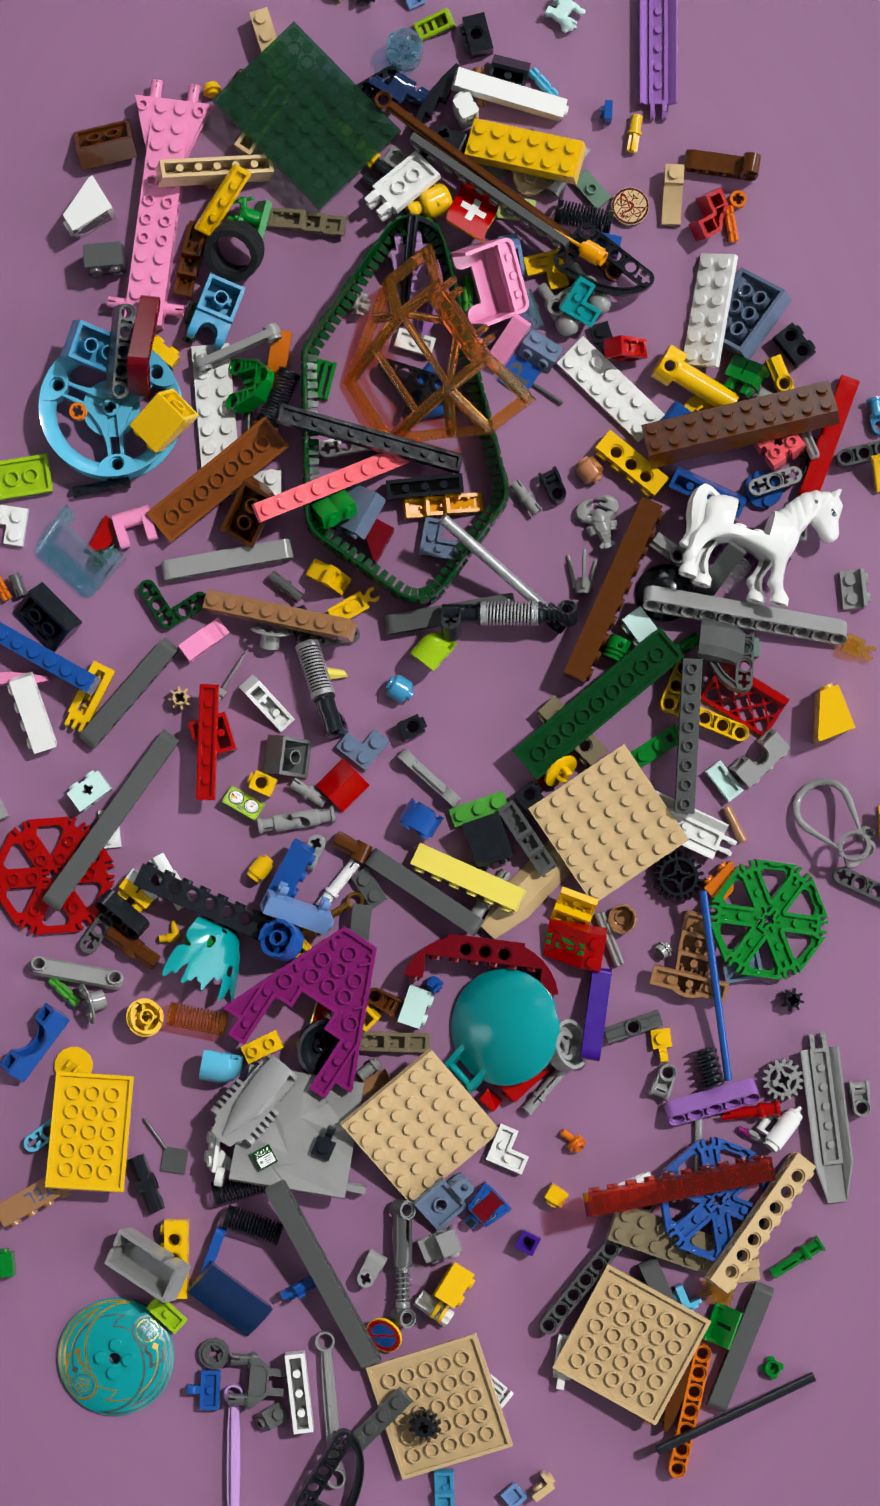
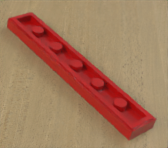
M200 684L196 800L216 801L219 684Z

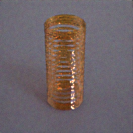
M173 1001L170 1003L166 1021L167 1026L172 1027L174 1025V1027L178 1028L181 1026V1028H188V1030L191 1029L192 1031H197L198 1029V1032H208V1034L211 1033L212 1035L215 1032V1035L224 1036L228 1013L221 1012L217 1028L220 1011L217 1013L214 1026L215 1010L210 1028L213 1010L210 1012L207 1026L210 1011L208 1009L203 1027L206 1008L204 1009L200 1026L203 1008H201L200 1014L199 1007L197 1008L193 1025L196 1006L194 1009L191 1006L189 1011V1005H187L186 1009V1004H184L182 1011L183 1004L180 1005L179 1009V1003ZM185 1009H186L185 1019H184V1023H183V1017H184V1013H185Z

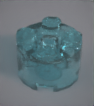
M401 28V30L392 32L389 35L385 47L389 65L402 72L414 71L423 60L424 47L419 34L412 29Z

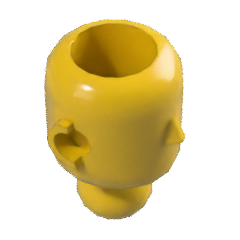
M434 183L430 188L422 192L416 198V201H412L407 205L405 212L407 215L409 213L422 214L424 217L436 219L438 216H444L453 203L451 194L445 185Z

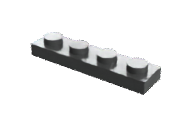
M401 1387L353 1432L361 1444L362 1451L413 1402Z

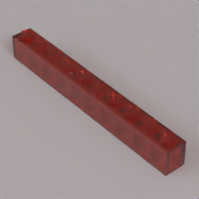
M757 1154L753 1155V1159L750 1160L742 1157L735 1159V1163L729 1164L728 1161L717 1162L715 1167H710V1164L698 1166L699 1170L692 1171V1168L680 1170V1174L674 1175L673 1172L662 1173L660 1178H655V1175L643 1177L644 1181L637 1182V1179L627 1180L625 1185L618 1186V1183L607 1184L605 1189H600L599 1186L588 1188V1192L582 1193L586 1217H596L774 1181L776 1177L772 1157Z

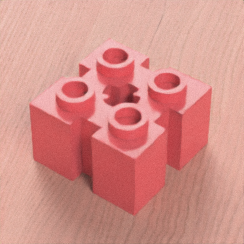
M798 434L752 444L760 456L765 453V462L773 472L784 467L787 463V458L791 457L794 460L805 452V443Z

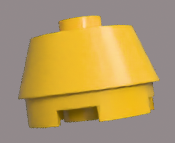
M142 998L134 1001L129 1006L126 1020L133 1033L142 1037H149L160 1030L164 1014L162 1008L156 1002Z

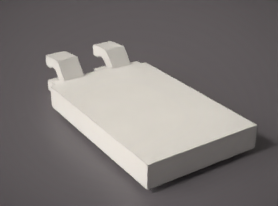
M415 151L373 185L374 190L364 198L367 202L366 205L372 210L381 201L383 205L376 212L379 214L378 217L384 222L391 217L392 213L398 214L419 197L422 192L441 179V176Z

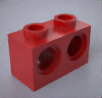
M625 335L604 339L605 358L626 362L648 358L647 340Z

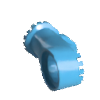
M876 396L874 399L872 397L867 399L866 403L869 404L871 412V431L874 435L880 436V432L875 429V424L880 422V396Z

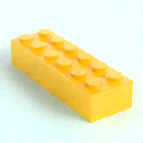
M474 118L464 154L478 164L577 185L586 153V146L584 141Z

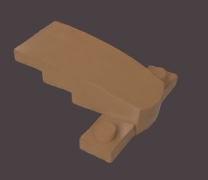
M686 909L677 948L675 968L654 964L649 984L672 989L677 994L687 998L705 997L713 999L711 978L708 977L710 969L703 916L700 912ZM713 937L714 947H715V951H716L717 944H716L715 939H714V937ZM719 980L721 1000L725 1002L729 982Z

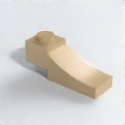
M665 164L661 226L681 225L684 164Z

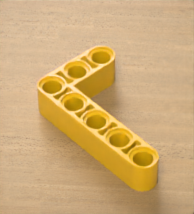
M682 660L675 664L659 703L661 711L676 718H679L680 690L673 691L671 683L674 681L679 684L681 683V673L678 671V665L682 664ZM665 699L673 701L672 709L664 707ZM700 707V714L708 715L709 721L706 724L699 721V727L735 742H742L749 736V729L744 724ZM718 721L726 723L727 728L725 731H720L717 728ZM736 728L743 729V738L735 736Z

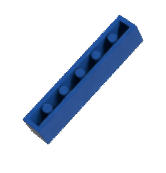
M0 622L1 645L86 693L93 695L101 678Z

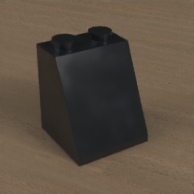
M499 811L462 824L476 868H481L484 871L492 868V863L499 861L501 865L511 861L510 857L513 856Z

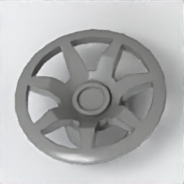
M263 624L254 625L250 629L255 633L261 634L260 647L267 650H278L280 636L292 634L290 629L281 628L279 630V627L274 626L270 630L267 625Z
M80 984V999L85 998L86 1000L81 1002L82 1006L88 1007L85 1015L91 1024H95V1011L107 1008L105 994L102 989L89 993L85 985Z

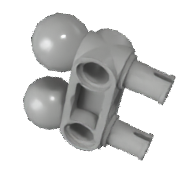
M574 262L573 264H571L570 268H572L573 270L594 281H597L591 275H586L580 267V265L578 264V262ZM542 283L537 287V291L545 301L544 308L548 312L549 317L556 322L557 331L564 336L574 335L579 329V320L562 310L560 312L552 310L554 306L561 304L571 286L558 295H554L547 284ZM592 291L587 299L588 303L602 311L600 315L606 314L611 307V299L606 294Z

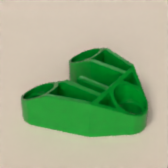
M233 359L229 364V372L240 379H246V381H243L245 389L230 394L225 404L229 410L237 414H243L254 410L266 402L274 382V372L267 365L254 359Z

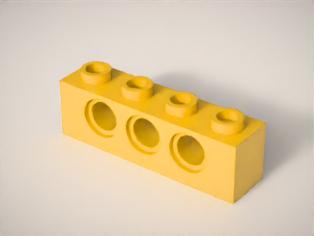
M611 430L595 447L598 458L611 463L610 467L617 473L622 472L626 476L625 479L632 485H638L641 488V493L646 497L651 496L654 498L669 479L657 467L651 469L650 462ZM618 449L621 452V456L614 458L611 455V450ZM632 461L635 463L636 468L629 470L626 468L625 463ZM643 473L649 474L650 481L643 482L640 475Z
M166 1218L164 1223H161V1235H164V1243H161V1246L172 1254H177L181 1260L189 1264V1218ZM170 1235H178L180 1242L173 1244L170 1241ZM189 1272L177 1299H188L189 1293H187L189 1289Z

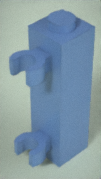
M280 881L276 892L267 889L260 904L263 914L286 920L291 924L325 936L327 931L333 927L334 919L331 912L328 911L332 904L329 902V898L322 896L317 907L287 896L289 891L288 883Z

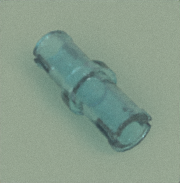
M528 289L526 291L529 307L525 313L529 315L532 328L538 329V325L542 327L544 323L539 312V304H536L532 289Z

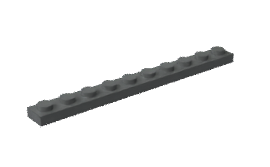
M415 132L410 136L411 147L419 153L422 151L427 154L426 157L431 162H438L443 165L442 169L447 173L451 174L453 172L458 176L457 179L465 185L469 183L474 187L473 190L481 196L485 194L489 197L488 200L492 204L505 208L504 211L509 216L513 217L515 215L518 217L520 223L525 227L529 228L531 226L536 230L535 233L541 238L547 237L550 239L551 244L557 249L563 248L566 250L568 248L570 239Z

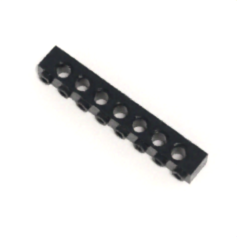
M147 862V864L142 863L133 882L134 886L259 941L258 937L260 934L257 930V925L260 922L270 923L276 920L273 917L270 920L264 918V914L255 909L251 912L245 909L246 905L238 901L233 904L228 901L229 897L220 893L215 896L210 893L211 889L202 885L200 888L193 886V881L187 878L177 879L175 878L176 874L165 869L164 872L157 870L158 866L151 862ZM155 874L159 875L162 879L161 884L158 886L153 885L151 882V878ZM172 882L179 885V891L176 894L169 891V885ZM190 890L195 891L197 894V898L193 902L189 901L186 897ZM208 898L214 901V907L210 910L204 906V902ZM225 906H229L232 909V914L229 917L222 915V909ZM242 914L249 916L250 920L247 925H242L239 921Z

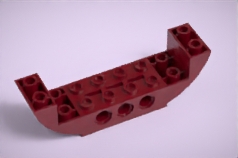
M448 933V937L436 940L419 951L404 972V975L408 976V980L419 981V977L423 978L426 954L430 955L429 959L441 960V956L449 957V961L460 962L461 959H466L468 964L479 965L480 961L487 962V966L499 967V964H506L507 969L518 970V966L525 967V971L537 972L540 969L539 982L544 985L552 998H554V994L558 995L556 981L548 966L539 956L526 948L525 943ZM463 944H469L471 947V952L467 955L460 952V947ZM483 946H487L490 949V954L487 957H482L479 954ZM501 949L509 951V957L505 960L499 958V951Z

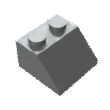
M268 735L264 773L307 778L312 740L282 735Z

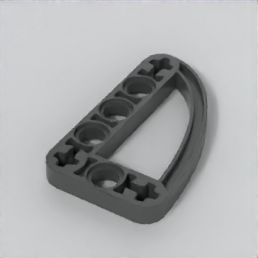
M750 629L751 633L745 637V645L749 646L750 651L744 653L743 657L735 664L734 680L724 672L718 662L707 661L718 681L727 689L739 694L748 693L753 684L755 630ZM745 662L749 665V669L746 671L741 670L739 664ZM742 676H746L745 684L747 685L745 688L741 684Z

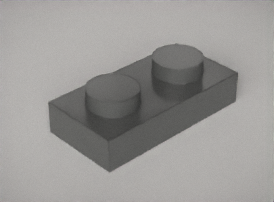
M367 867L351 877L368 904L372 906V909L388 899Z

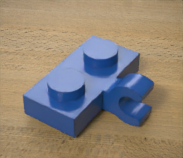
M310 1275L281 1290L280 1295L283 1300L288 1298L290 1301L296 1297L301 1299L306 1296L304 1289L306 1292L316 1287V1284Z
M201 1369V1385L187 1384V1394H200V1410H219L221 1370Z

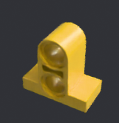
M314 558L305 574L310 579L342 596L352 580L337 567L331 564L328 565Z

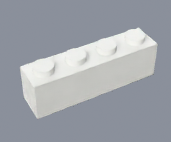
M33 672L10 678L9 685H7L10 696L14 695L16 701L14 708L16 713L21 715L20 725L23 732H27L28 738H26L29 749H33L34 754L55 748L57 740Z
M305 1350L286 1352L285 1364L294 1434L313 1432L314 1420Z

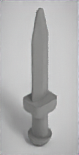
M248 649L239 659L222 688L219 687V702L227 695L228 692L225 689L241 665Z

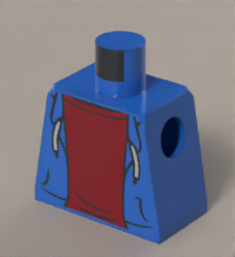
M485 1181L467 1206L472 1214L465 1220V1223L471 1229L479 1222L488 1227L512 1208Z

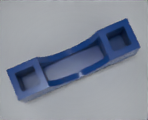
M45 1003L34 1017L37 1022V1033L34 1039L23 1048L11 1049L0 1063V1066L8 1074L22 1082H25L70 1021L60 1010L48 1003Z

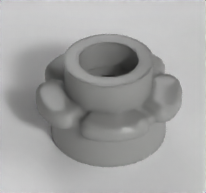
M659 941L657 946L654 947L656 953L662 959L671 957V946L667 942Z

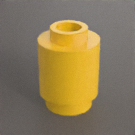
M266 854L263 857L259 855L248 868L249 871L246 874L259 883L274 868L272 863L274 861Z

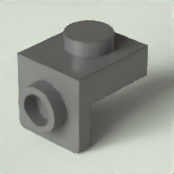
M280 1401L254 1415L257 1426L263 1432L270 1431L289 1419Z

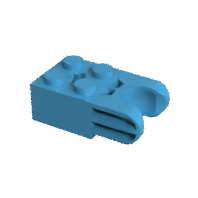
M210 273L189 324L186 337L192 339L200 328H210L215 335L213 347L220 350L224 345L246 288ZM218 298L222 299L221 303L217 301Z

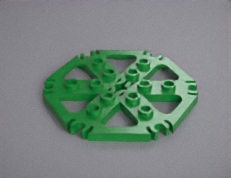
M759 859L748 860L749 868L746 869L744 864L736 866L710 900V902L717 903V905H709L710 908L715 909V914L710 915L711 919H715V921L711 922L713 937L723 962L727 966H731L733 962L736 963L734 972H739L738 974L779 980H783L782 977L787 979V971L790 969L792 975H797V972L800 973L826 938L819 936V934H827V931H822L820 926L821 924H828L827 920H821V917L828 918L813 877H809V873H805L803 877L800 876L799 873L802 867L795 869L798 865ZM763 869L780 870L785 873V880L772 897L769 895L761 874ZM740 880L743 883L752 907L725 903L724 896L735 881ZM802 890H806L814 906V913L812 915L787 912ZM771 915L770 920L772 922L765 924L766 919L764 917ZM724 923L749 926L733 949H728L721 935L720 926ZM784 931L806 934L810 937V943L800 957L794 958ZM766 941L774 967L771 970L752 968L749 962Z

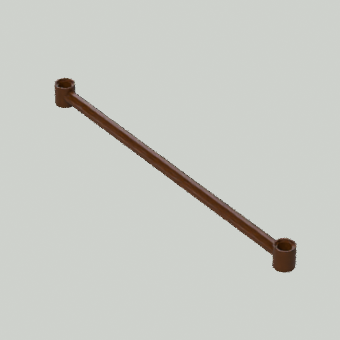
M379 91L376 94L375 106L379 111H388L433 146L543 222L571 237L572 234L392 101L389 92ZM381 97H386L389 102L386 105H380L378 100ZM570 243L569 247L578 251L579 247ZM605 261L602 266L595 265L604 272V277L610 282L617 281L622 274L618 270L617 276H610L608 269L614 266L608 261Z

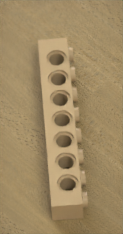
M791 1152L704 1277L705 1280L723 1293L728 1294L736 1288L737 1280L747 1272L750 1261L758 1256L759 1248L769 1240L771 1231L780 1224V1218L784 1212H788L792 1207L791 1202L803 1191L802 1186L804 1183L809 1181L814 1175L815 1165L800 1153ZM794 1171L797 1173V1179L795 1181H793L792 1179V1173ZM783 1187L786 1188V1195L784 1197L781 1195ZM772 1203L775 1204L774 1212L770 1211V1205ZM763 1218L764 1226L760 1228L759 1221ZM752 1234L754 1240L749 1244L748 1237ZM741 1250L743 1255L742 1258L738 1260L737 1253ZM728 1266L731 1267V1274L729 1276L725 1272Z

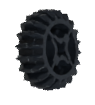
M673 851V857L667 854L666 861L664 858L660 859L662 865L655 863L654 866L659 868V871L653 870L652 873L658 874V878H652V881L659 882V884L654 886L655 889L662 888L658 893L659 895H662L664 892L667 893L664 899L668 900L671 895L672 902L676 901V897H679V902H683V896L690 900L689 893L693 896L697 895L694 888L701 890L697 882L703 883L704 880L698 879V875H704V872L697 871L702 865L695 866L694 863L698 859L694 858L690 861V853L685 858L684 851L680 852V856H677V852ZM673 861L672 873L662 876L666 865ZM679 861L687 863L692 872L682 871ZM676 871H678L679 874L688 875L683 878H680V882H677V879L668 878L673 875H676ZM693 878L691 886L683 892L684 880ZM663 881L674 882L677 893L670 891Z

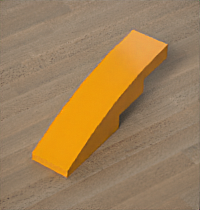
M482 492L404 499V519L483 512Z

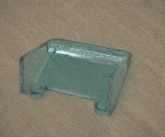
M66 504L36 545L35 551L40 559L84 597H92L125 562L126 557L115 548L107 549L102 555L98 554L69 528L75 519V514Z

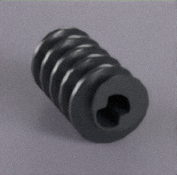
M703 1048L693 1051V1053H699L694 1060L701 1062L696 1065V1068H702L698 1075L704 1076L699 1082L706 1083L701 1090L718 1087L724 1082L723 1078H718L723 1073L717 1070L721 1067V1064L715 1063L719 1060V1056L713 1055L717 1052L716 1048Z

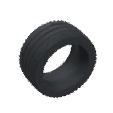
M241 220L226 221L216 227L206 241L204 247L206 264L212 273L228 281L240 282L246 280L255 273L263 260L265 253L264 241L259 232L250 224ZM231 236L241 240L249 249L250 263L239 266L228 262L220 253L219 239Z

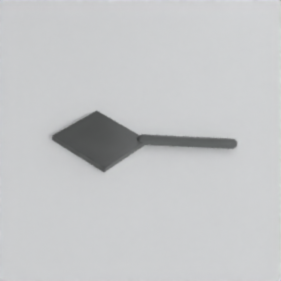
M143 1118L145 1124L164 1149L160 1171L185 1174L189 1150L167 1147L147 1118Z

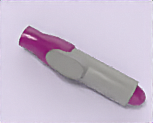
M739 1126L738 1132L748 1139H752L765 1146L763 1144L765 1137L759 1135L756 1131Z

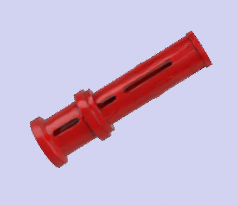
M779 1100L772 1103L759 1102L754 1106H746L723 1112L722 1120L751 1117L765 1119V1117L776 1115L781 1117Z

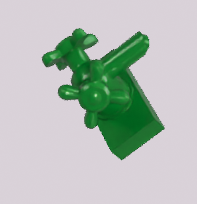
M252 196L238 198L233 204L239 203L240 210L233 212L231 216L227 217V220H241L251 224L263 239L272 202L267 200L257 201L254 210L247 206V201L254 200Z

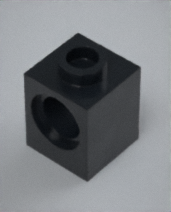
M418 714L398 722L397 726L404 741H408L426 733L424 728L427 727V724L423 717L419 718ZM410 722L418 724L419 728L416 732H410L407 729Z

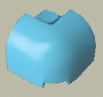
M205 1049L202 1056L199 1079L214 1083L233 1081L241 1072L245 1056Z

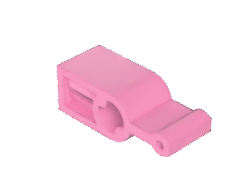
M216 618L209 625L200 629L178 645V649L187 661L191 663L230 632L220 619Z

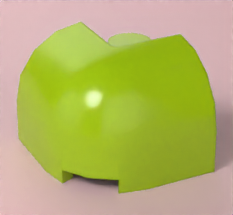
M434 631L426 634L410 654L421 665L423 664L432 672H435L442 661L457 646V642L446 641L442 637V632Z

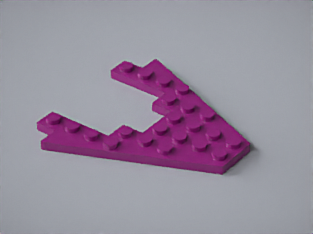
M344 926L225 1005L223 1009L238 1018L228 1035L245 1045L275 997L292 1008L300 994L304 992L334 1012L324 1029L340 1039L309 1089L324 1099L335 1083L351 1093L354 1087L377 947Z

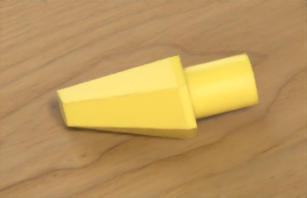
M327 667L330 679L348 677L344 670Z

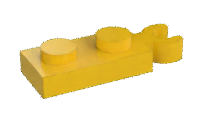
M371 587L366 591L365 595H362L361 591L327 611L330 615L352 619L370 608L369 602H377L380 597H370V593L375 590L374 587Z

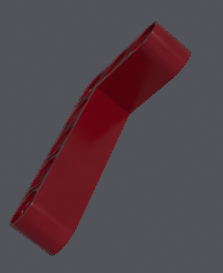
M140 295L127 360L129 395L149 397L150 357L160 312V297Z

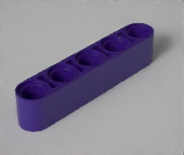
M601 968L600 972L593 970L591 972L580 1051L581 1059L600 1061L612 969Z

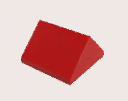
M342 759L316 786L344 812L370 785L353 767Z

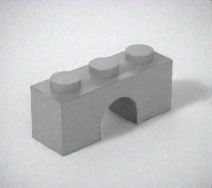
M769 729L756 741L762 749L761 757L758 760L752 762L749 758L742 755L729 767L735 776L749 788L756 785L762 775L771 771L774 764L779 759L784 758L788 753L787 751L791 748L772 729Z

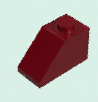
M378 519L375 520L366 536L373 562L376 564L395 531L392 526Z

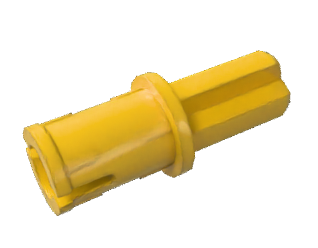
M639 114L631 115L630 128L627 131L628 141L626 151L629 153L637 152L639 137L642 136L640 130L643 116Z

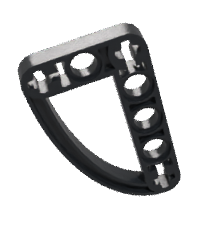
M582 223L570 238L580 244L583 241L591 240L589 235H582V229H590L589 233L594 237V243L599 239L605 240V251L608 252L606 261L636 283V286H609L578 273L570 268V266L579 256L580 252H572L569 247L565 250L570 255L565 260L566 265H558V258L563 259L566 255L563 252V248L554 257L553 264L558 271L573 281L576 280L578 275H581L596 285L593 291L618 297L636 296L647 291L654 283V274L590 223ZM613 251H618L621 253V258L617 261L613 260L610 254ZM627 263H634L636 270L628 272L625 266ZM639 269L642 270L640 272L642 276H649V283L647 281L645 283H642V277L640 275H638L637 278L634 277L638 273Z
M346 1428L336 1431L295 1497V1506H300L299 1501L303 1502L306 1494L308 1495L307 1505L304 1504L303 1506H330L320 1501L318 1497L350 1446L353 1447L356 1455V1472L345 1506H356L364 1477V1457L361 1444L352 1431ZM347 1435V1440L344 1439L340 1448L338 1446L340 1444V1436L344 1437ZM332 1450L339 1452V1456L335 1459L328 1456V1453ZM322 1466L329 1469V1472L325 1475L318 1473V1469ZM311 1483H317L319 1488L316 1491H310L308 1486Z

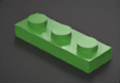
M500 791L451 808L449 812L454 827H458L464 823L498 812L497 810L507 804L504 792Z

